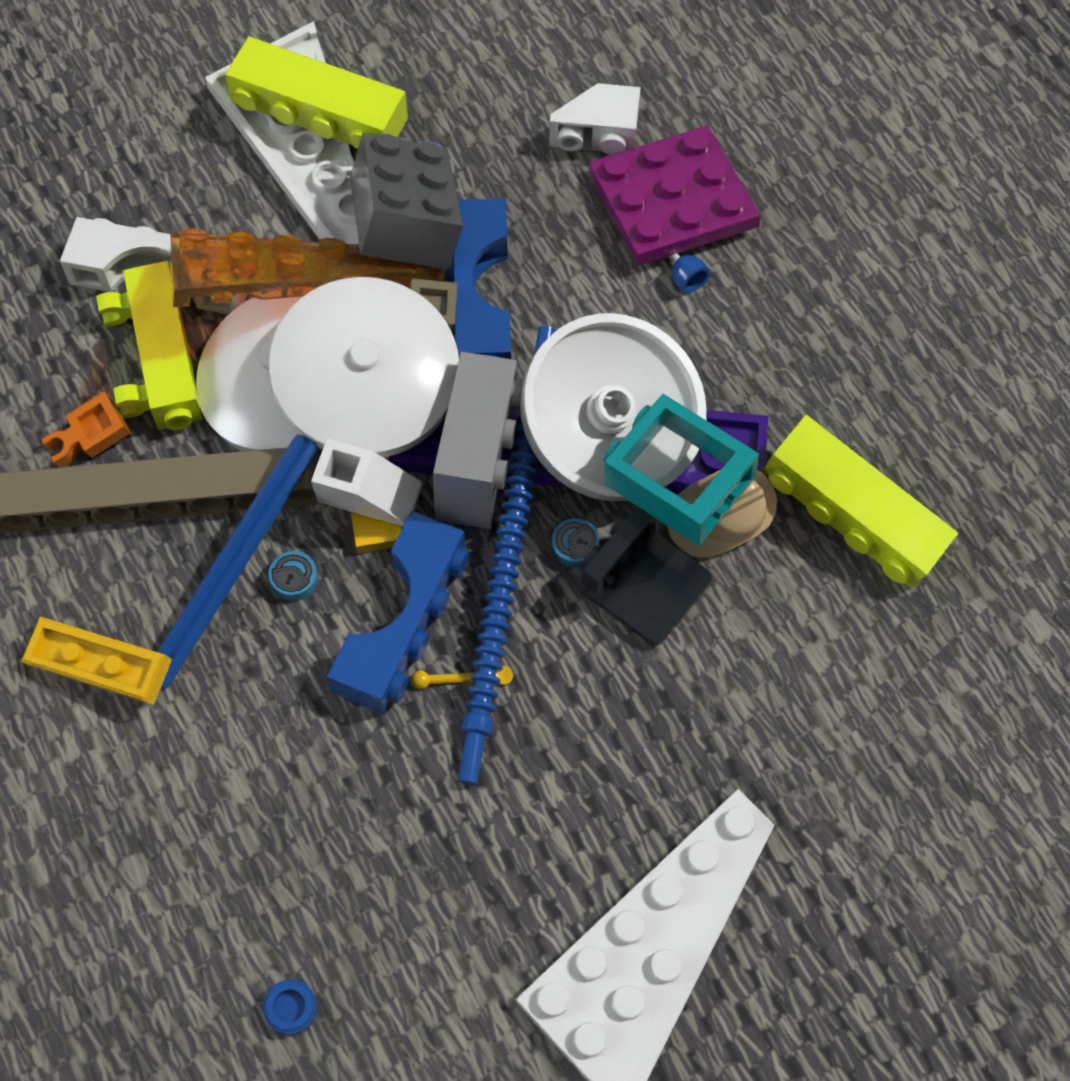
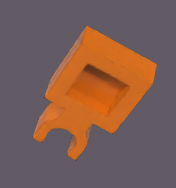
M103 391L65 416L71 427L65 431H54L41 440L50 450L64 444L62 451L51 457L53 463L62 468L72 463L81 450H84L85 453L93 458L131 434L113 399Z

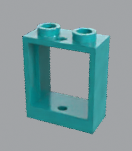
M663 393L652 406L646 405L639 411L633 421L632 430L623 440H615L607 449L603 458L605 485L700 547L756 478L759 453ZM663 427L668 428L725 465L693 505L631 466Z

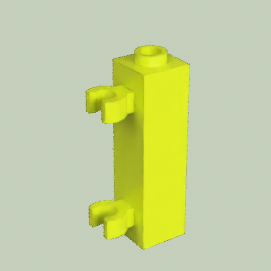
M168 261L123 270L127 293L106 292L96 296L98 310L103 316L105 326H116L129 318L133 320L145 384L139 386L126 384L113 389L116 405L120 407L121 416L123 418H133L141 415L146 410H151L158 430L164 428L181 430L189 427L195 421L204 420L197 396L196 381L176 285Z

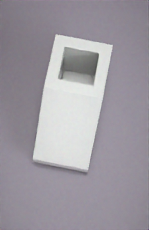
M599 83L550 115L549 146L560 147L566 151H577L579 149L603 151L608 155L635 148L640 87Z
M328 438L311 480L319 503L402 527L406 523L411 511H414L423 486L420 480L374 451Z

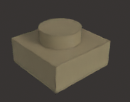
M412 279L411 290L429 301L445 319L451 332H454L458 283Z

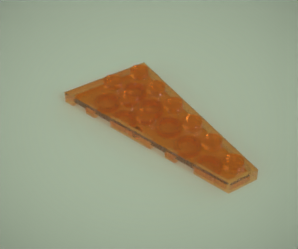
M194 228L184 229L181 233L170 232L169 252L173 307L189 306L190 297L212 296L211 301L214 304L231 303L233 296L238 293L248 292L251 296L260 300L302 297L319 286L352 277L380 278L406 287H411L412 279L442 282L445 279L446 269L360 255L359 244H346L344 241L336 238H323L319 242L301 241L299 238L291 235H277L273 239L255 238L252 234L246 232H231L227 236L210 235L204 230Z

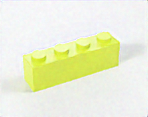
M248 36L225 74L231 101L239 107L248 111L255 110L267 114L287 125L294 124L306 128L323 138H334L353 145L356 149H358L362 132L375 135L386 133L397 138L408 119L405 91Z
M808 415L803 417L774 452L762 470L769 477L770 483L778 491L784 494H791L806 506L808 513L815 520L832 526L844 536L846 543L852 549L869 555L879 563L884 573L890 579L900 584H906L911 588L929 573L958 535L957 531Z

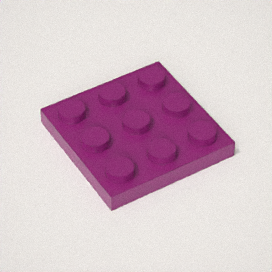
M708 125L589 162V174L637 266L760 226V213Z

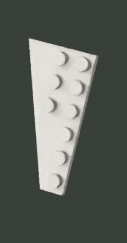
M314 21L270 43L326 63L319 44ZM231 64L206 76L205 80L209 91L337 264L341 265L358 256L360 248L350 180L354 160L351 156L349 145L334 138L320 137L314 131L294 124H284L267 114L255 110H245L236 103H233L225 76Z
M739 789L516 999V1003L587 1081H647L774 827V824Z

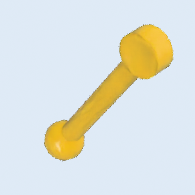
M503 665V670L496 673V677L501 681L499 685H508L513 679V672L508 666ZM419 670L411 676V684L414 688L422 690L428 687L429 684L473 682L471 675L474 673L428 675L425 671Z

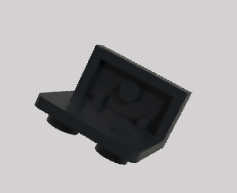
M637 506L631 514L628 511L623 512L610 530L612 537L602 548L596 545L584 558L580 569L583 570L581 594L650 644L660 645L710 586L712 574L705 567L655 533L656 518Z

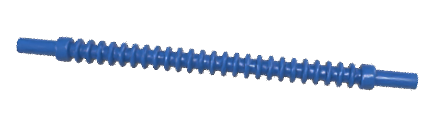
M550 326L539 327L534 355L549 336L557 331ZM521 414L517 417V421L522 426L515 429V434L520 438L513 441V446L517 451L511 453V459L515 463L508 467V471L513 476L506 479V484L511 488L504 491V497L508 499V502H504L501 505L502 510L506 514L499 517V521L504 527L497 530V535L502 539L495 542V548L499 550V553L492 556V560L497 563V566L490 569V574L495 578L487 583L488 587L492 589V593L485 595V599L490 605L483 608V613L487 615V619L480 622L485 632L480 633L478 639L483 644L476 648V653L480 655V659L473 662V666L478 669V672L471 675V680L475 682V687L468 689V693L473 696V699L466 702V707L470 709V713L463 716L461 727L466 736L458 782L463 784L477 785L485 737L492 734L494 721L489 717V714L495 712L496 707L491 704V700L498 697V692L493 690V688L501 683L500 679L496 677V673L503 670V666L498 663V660L505 657V652L501 650V646L508 643L503 633L510 630V625L505 620L512 617V612L508 609V606L513 605L515 600L510 596V593L517 590V586L512 581L519 577V572L514 568L521 565V559L517 557V554L522 553L524 547L519 541L526 538V534L521 529L528 526V520L524 518V515L530 513V507L526 503L533 499L532 494L528 490H532L535 487V483L530 478L537 475V470L533 465L539 463V459L533 452L524 432Z

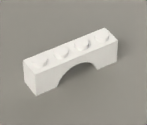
M76 217L60 259L69 284L113 292L125 280L123 270L168 261L171 273L180 276L190 285L198 309L230 314L245 302L254 275L249 250L235 243L223 242L220 244L199 240L188 234L178 236L156 232L145 226H138L136 228L123 226L102 218L91 220Z

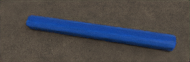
M299 434L294 436L157 651L172 659L161 688L166 689L170 686L317 454V445L307 437Z

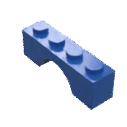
M506 198L459 199L463 228L449 269H446V282L458 283L455 332H452L457 345L458 356L460 357L462 351L511 359L510 312L498 309L487 303L475 288L478 279L488 268L508 259Z
M411 511L391 550L394 569L404 578L410 588L406 607L394 622L381 630L367 634H348L327 675L332 693L384 715L391 701L397 704L403 697L409 681V676L404 674L412 659L419 661L423 656L430 637L426 633L432 617L440 619L443 615L450 597V592L446 591L453 576L461 577L470 556V552L465 548L464 531Z

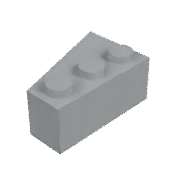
M461 351L433 471L435 520L491 530L498 489H504L508 461L503 460L505 448L512 449L515 436L516 420L510 419L512 408L520 409L523 380L516 379L517 360Z

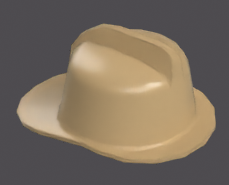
M720 470L688 486L677 496L693 505ZM757 470L756 478L700 547L668 527L671 539L680 550L689 555L710 558L721 555L757 537L770 526L776 515L777 496L774 486L764 473Z

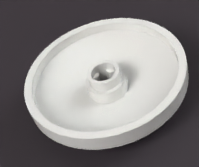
M352 277L319 286L300 298L288 310L273 336L269 354V375L271 389L277 406L286 421L299 435L307 437L322 450L328 438L374 451L384 458L409 450L421 443L444 420L448 410L459 356L455 339L447 322L439 311L423 296L393 281L372 277Z
M291 285L258 294L234 309L218 325L206 343L199 361L196 377L199 405L210 426L228 444L240 451L287 448L294 436L298 435L286 421L274 399L269 375V354L273 336L284 315L300 298L318 287Z
M601 313L581 317L567 323L549 336L541 345L525 371L522 381L520 413L523 429L533 452L542 465L557 480L574 491L591 498L606 501H629L605 485L603 458L607 449L615 440H623L632 430L633 421L639 411L646 405L652 406L663 393L706 420L705 394L700 377L692 361L669 335L656 326L635 317L614 313ZM663 427L631 466L665 487L686 470L699 448L668 428Z

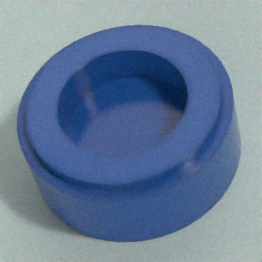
M288 979L278 982L270 988L263 1002V1013L267 1023L273 1030L282 1035L294 1036L303 1033L313 1024L317 1016V999L310 987L299 980Z

